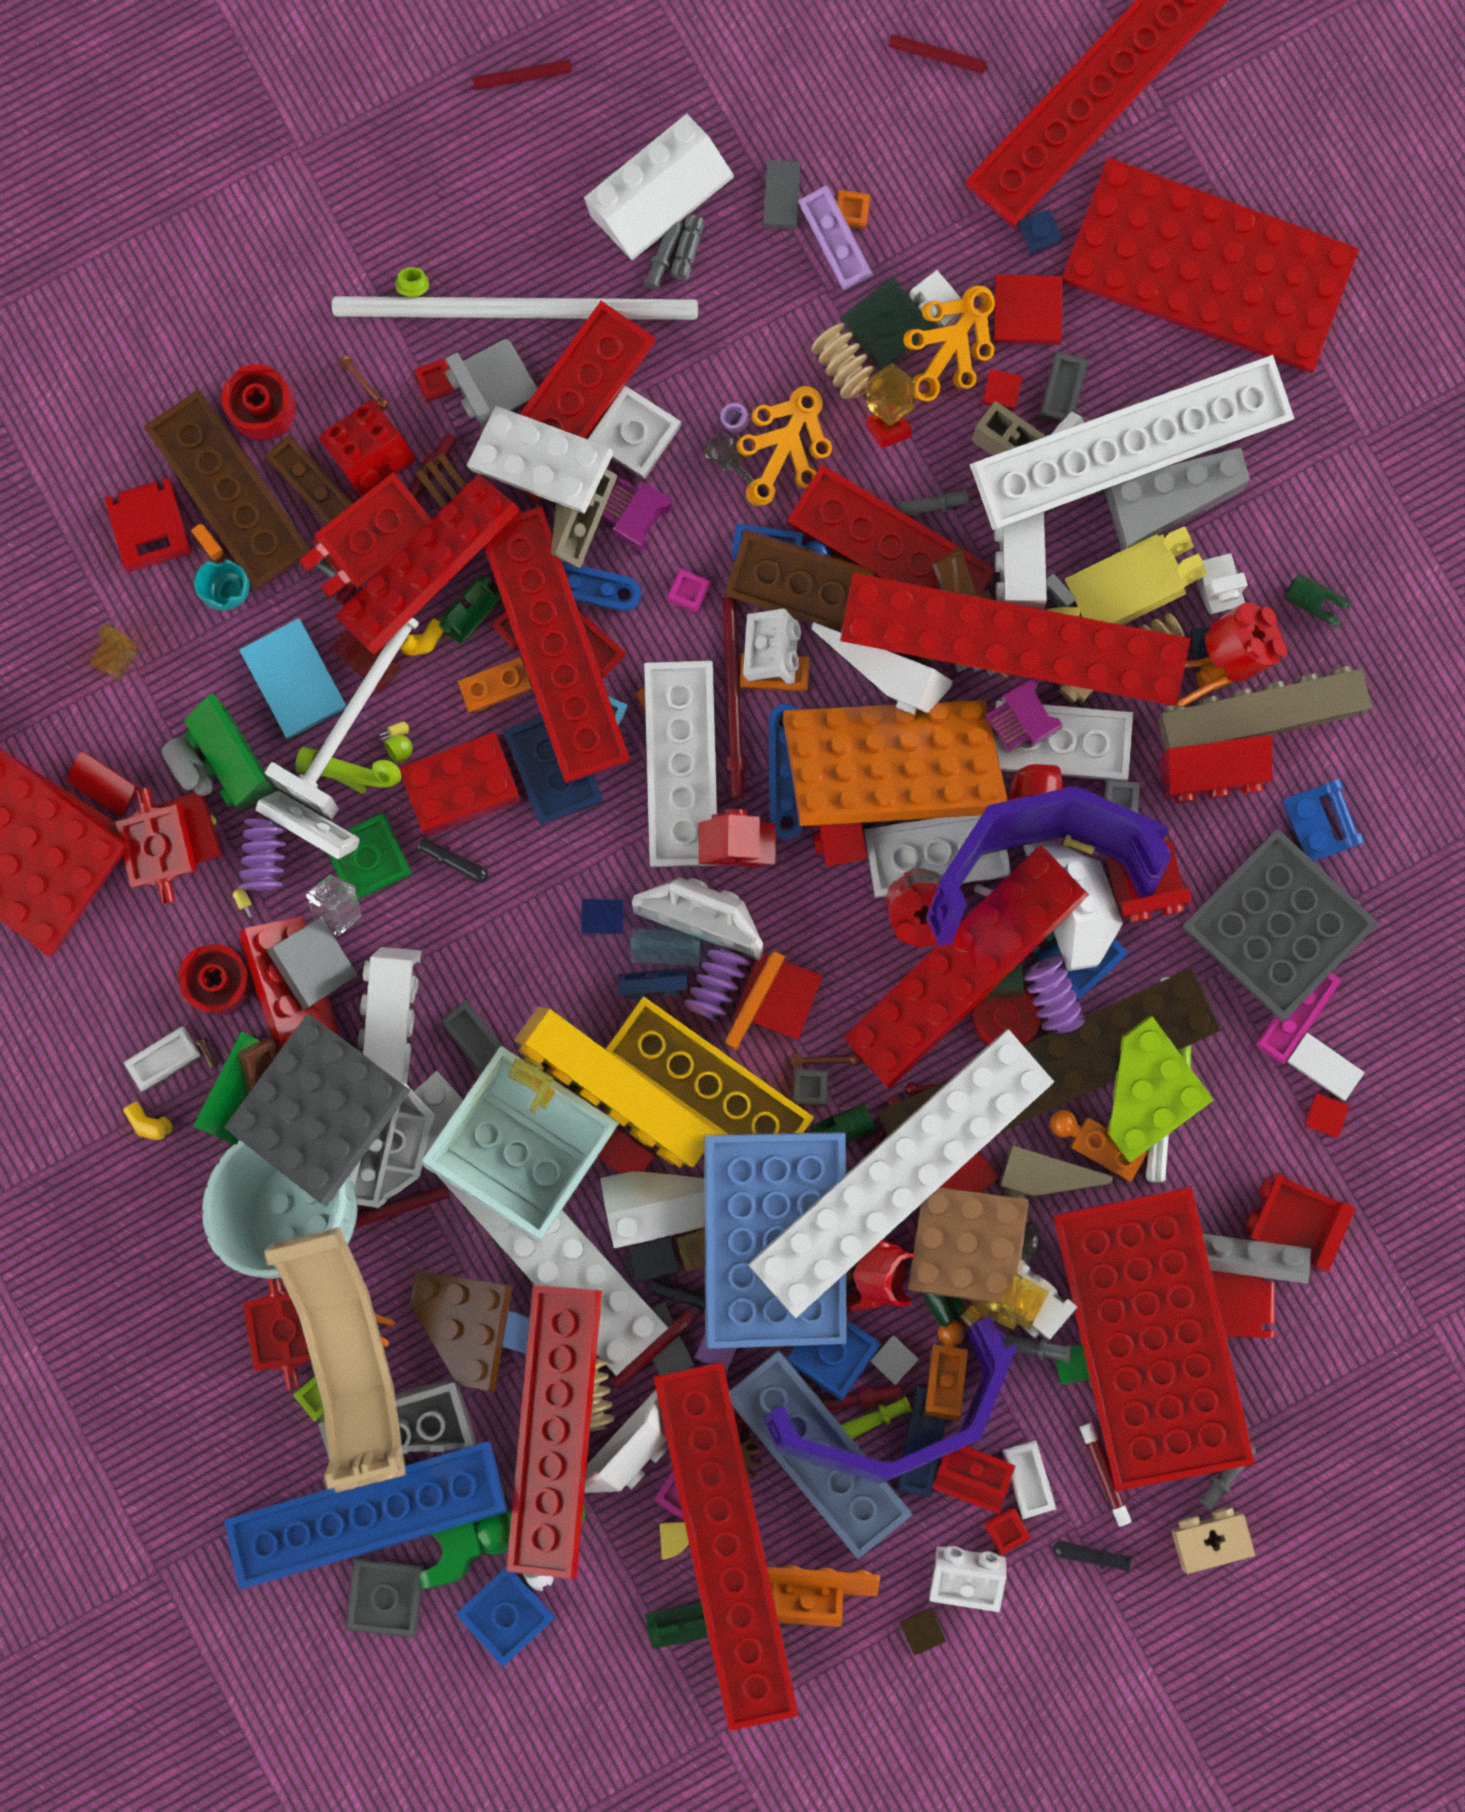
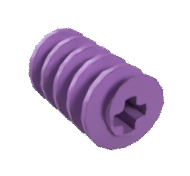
M245 819V824L253 828L245 830L243 836L252 842L243 844L242 850L251 855L243 857L241 864L250 869L241 871L240 877L249 882L241 884L239 889L267 892L283 887V883L275 880L274 875L284 873V869L275 866V862L285 860V856L276 852V848L286 846V842L278 839L277 835L286 833L288 829L271 820Z
M723 948L708 951L707 955L714 963L703 962L702 968L708 975L696 976V980L702 988L691 987L690 993L696 1000H685L684 1005L690 1011L717 1024L720 1023L714 1018L715 1015L726 1016L727 1011L720 1005L721 1002H733V999L726 993L727 990L738 991L739 989L732 981L733 977L744 978L745 976L738 966H750L751 964L745 958Z
M1060 955L1047 957L1035 963L1029 971L1023 974V980L1035 981L1027 987L1028 993L1039 992V995L1032 999V1003L1035 1006L1044 1005V1007L1037 1011V1017L1049 1018L1041 1024L1042 1029H1053V1031L1058 1030L1057 1033H1066L1082 1026L1085 1020H1079L1084 1016L1080 1013V1004L1075 1001L1077 998L1075 991L1070 989L1072 982L1071 979L1066 977L1067 969L1061 964L1063 959Z

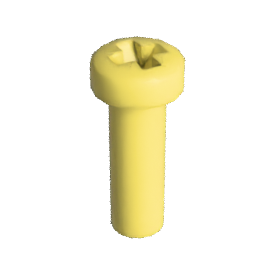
M1067 835L1063 842L1064 848L1071 847L1090 855L1093 854L1095 849L1094 846L1071 839L1070 835Z

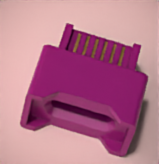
M619 477L610 493L601 519L614 526L613 535L643 553L647 547L645 536L659 515L670 512L673 506L672 499L644 482L638 489Z
M1033 678L1003 694L1001 698L1003 704L985 716L1007 753L1026 742L1033 748L1060 732L1063 728L1059 718L1050 717L1035 694L1037 683Z

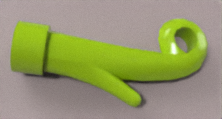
M303 746L297 755L295 763L296 772L305 774L319 750ZM331 757L320 775L343 783L360 794L366 793V786L387 788L395 786L401 781V771L397 765L383 759L375 761L372 764V769H368Z

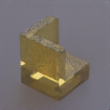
M893 363L889 364L867 380V408L891 426L915 409L914 379Z
M105 623L98 633L103 641L91 658L90 663L119 681L140 647L132 639Z
M705 1230L676 1238L686 1272L705 1267Z

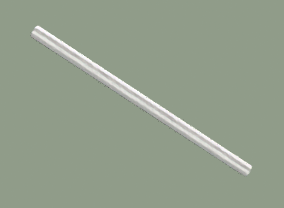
M335 296L332 300V312L334 316L588 319L598 303L603 301L627 319L695 320L698 317V302L695 299Z

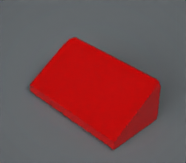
M83 750L77 755L66 779L67 782L122 818L137 798L135 791L140 790L136 785Z

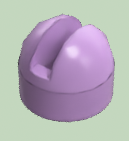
M731 403L725 406L721 412V422L730 432L738 433L748 426L749 415L743 405ZM739 413H741L742 415H741V417H740L738 423H737L736 425H734L735 422H736V420H737V418H738V416H739Z

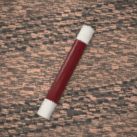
M1093 1423L1084 1424L1079 1428L1119 1527L1127 1525L1132 1521L1120 1491L1115 1490L1111 1468Z

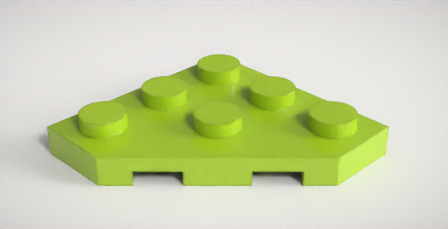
M1152 1016L1147 1017L1122 1036L1119 1069L1116 1073L1113 1093L1111 1119H1109L1108 1135L1130 1163L1214 1101Z

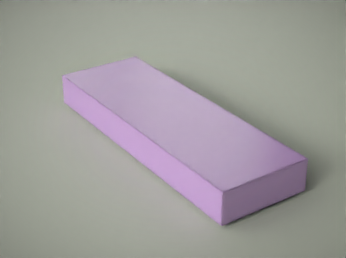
M825 185L798 200L843 291L874 276L829 187Z

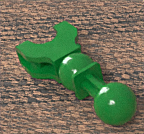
M583 1502L582 1524H583V1522H584V1520H585V1516H586V1508H585L584 1502ZM512 1508L499 1515L431 1534L438 1538L442 1545V1557L437 1565L420 1573L418 1578L420 1588L430 1589L460 1581L468 1572L475 1558L486 1555L485 1553L499 1555L507 1552L509 1548Z

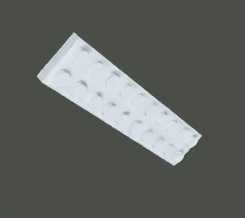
M1271 355L970 464L992 530L1288 422L1293 420L1294 416L1274 357Z
M1005 1030L747 1265L792 1316L797 1318L1050 1087L1054 1081L1011 1031Z
M438 1071L414 1091L434 1114L425 1155L463 1102L462 1097ZM437 1175L535 1285L602 1291L597 1355L602 1360H606V1365L616 1376L668 1329L665 1323L563 1210H561L541 1242H539Z

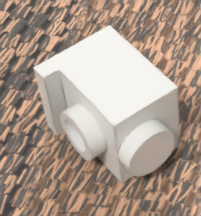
M936 270L911 289L909 301L913 306L919 302L918 307L922 313V307L928 301H940L942 303L961 298L939 271ZM935 305L930 308L932 317H935L937 314ZM960 313L944 315L940 321H936V324L939 327L941 325L944 327L950 326L959 318Z

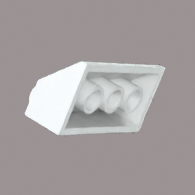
M685 114L587 194L584 199L589 214L631 260H634L662 237L672 225L684 219L734 178L708 135L688 114Z

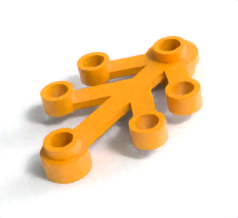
M972 286L965 291L962 299L942 303L940 301H928L923 305L922 315L927 321H940L944 315L962 313L955 325L925 331L910 329L905 333L904 344L912 350H920L927 344L944 341L924 374H918L912 379L910 392L915 399L919 401H932L938 396L940 392L938 377L954 352L956 353L958 368L953 376L954 384L958 388L969 389L975 385L976 374L972 370L967 335L973 323L977 341L972 345V356L976 360L987 361L993 357L995 351L993 344L990 342L987 317L994 309L995 299L988 288ZM975 297L980 299V305L977 309L974 308L973 304ZM933 305L937 308L935 317H932L930 314V308ZM915 333L919 336L917 345H913L911 341ZM984 344L986 346V354L982 357L979 349ZM966 372L968 374V382L963 384L961 377ZM921 381L926 385L923 393H920L918 389Z
M802 386L792 392L787 402L770 407L760 405L753 410L751 415L752 421L759 427L770 424L773 419L788 415L792 416L784 428L758 436L747 434L737 442V450L743 456H751L759 449L777 444L761 478L752 481L746 488L747 500L752 505L761 507L773 500L775 496L773 483L789 452L796 471V484L802 489H807L809 484L804 483L801 479L803 472H807L811 476V481L814 478L816 472L808 465L799 436L803 423H805L812 442L810 445L811 455L816 459H824L830 455L832 451L831 442L823 437L817 417L822 409V398L816 389L810 386ZM803 397L811 400L810 408H805L802 405ZM759 410L767 413L768 419L766 422L759 420L757 415ZM744 440L752 442L753 449L751 451H746L743 448ZM817 443H822L825 446L826 451L824 454L817 452ZM762 485L767 489L766 497L758 495V486Z

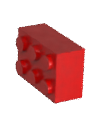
M495 732L399 767L421 831L426 837L522 802Z

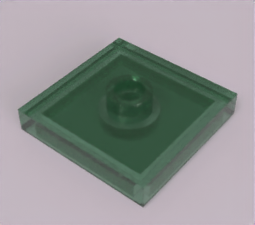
M893 276L840 317L841 323H845V328L853 334L855 340L881 371L910 350L904 344V335L908 330L920 329L925 331L934 329L931 322L923 317L921 310ZM916 333L912 336L911 341L913 345L919 342V336Z

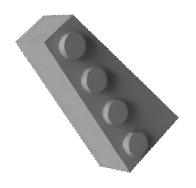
M1237 448L1166 466L1106 488L1105 494L1121 551L1156 534L1159 536L1160 533L1173 526L1179 525L1201 511L1207 510L1243 491L1250 478L1242 449Z
M453 1377L395 1394L403 1454L418 1451L444 1452L445 1450L464 1449L476 1445V1438L461 1388ZM322 1416L318 1425L329 1457L325 1419Z

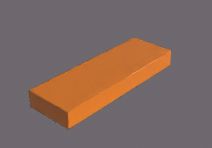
M775 951L771 953L725 1040L726 1046L737 1051L777 976L785 956Z

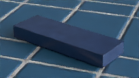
M916 1385L912 1406L913 1412H911L903 1457L943 1439L946 1419L924 1415L927 1387ZM939 1458L899 1475L896 1490L931 1497Z

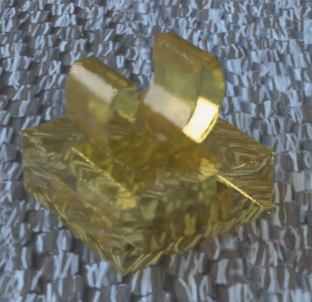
M968 1300L972 1306L960 1317L970 1327L982 1316L984 1318L991 1316L994 1321L1000 1315V1312L992 1303Z

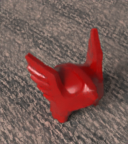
M884 1240L876 1244L860 1259L858 1265L853 1270V1279L859 1291L846 1297V1312L849 1310L854 1312L861 1309H875L885 1304L899 1307L909 1305L911 1298L902 1291L906 1271L905 1258H915V1255L909 1254L899 1245Z

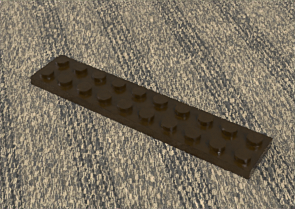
M1193 969L1185 970L1079 1019L1085 1020V1022L1073 1031L1057 1033L1058 1030H1055L1023 1045L1054 1083L999 1133L1116 1080L1121 1056L1122 1036L1149 1016L1156 1020L1178 1051L1222 1031ZM951 1079L877 1112L887 1135L889 1136Z

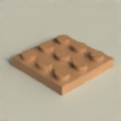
M938 1188L921 1203L913 1253L915 1258L912 1259L908 1290L1014 1306L1029 1206L1028 1199Z

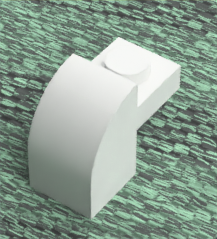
M1232 554L1202 560L1208 575L1198 579L1197 584L1207 611L1210 614L1234 609L1245 603L1242 592L1248 585L1244 572L1237 574Z

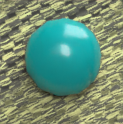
M226 559L223 563H213L211 561L204 563L195 573L193 586L197 596L207 606L218 611H226L239 607L245 601L249 594L250 581L242 567Z

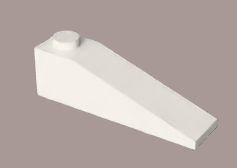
M817 623L812 625L811 629L887 696L898 701L896 704L898 709L915 715L917 709L928 713L952 686V680L933 668L886 650L839 641L840 632Z
M633 1171L600 1178L614 1248L705 1227V1178Z

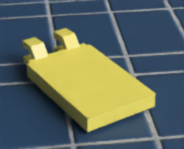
M1184 526L1170 532L1166 538L1164 535L1158 536V534L1149 537L1065 578L1070 592L1076 597L1075 602L1080 607L1082 617L1123 625L1186 595L1184 587L1208 575L1199 553L1182 560L1178 565L1175 557L1194 548L1191 537Z

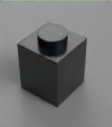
M671 1237L630 1247L631 1255L625 1256L629 1275H636L638 1281L679 1271Z

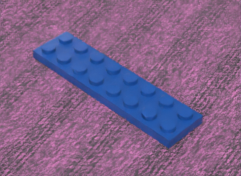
M491 1442L480 1443L404 1466L406 1474L404 1476L337 1493L335 1488H330L225 1519L224 1524L238 1589H248L507 1512Z

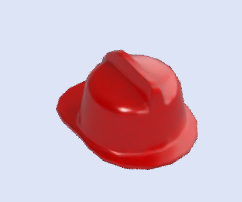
M1031 764L1021 768L1013 777L1007 800L1010 801L1063 789L1060 767L1057 765Z

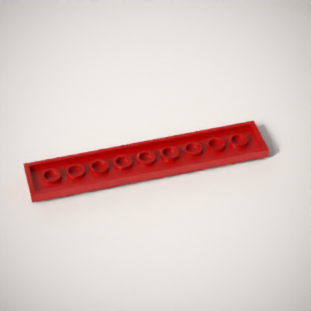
M1136 0L965 180V186L1011 227L1015 228L1019 221L1024 219L1229 0Z
M852 573L839 641L1177 706L1191 638Z
M722 1361L654 1376L728 1730L733 1731L799 1716L724 1363Z

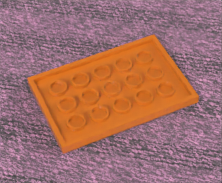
M986 700L937 702L928 713L917 709L915 715L896 708V705L784 710L783 725L800 826L982 816L988 805L1008 801L992 727L985 718L988 713Z

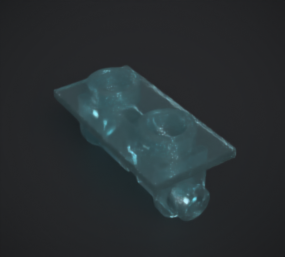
M632 928L630 963L699 966L700 938L679 930Z

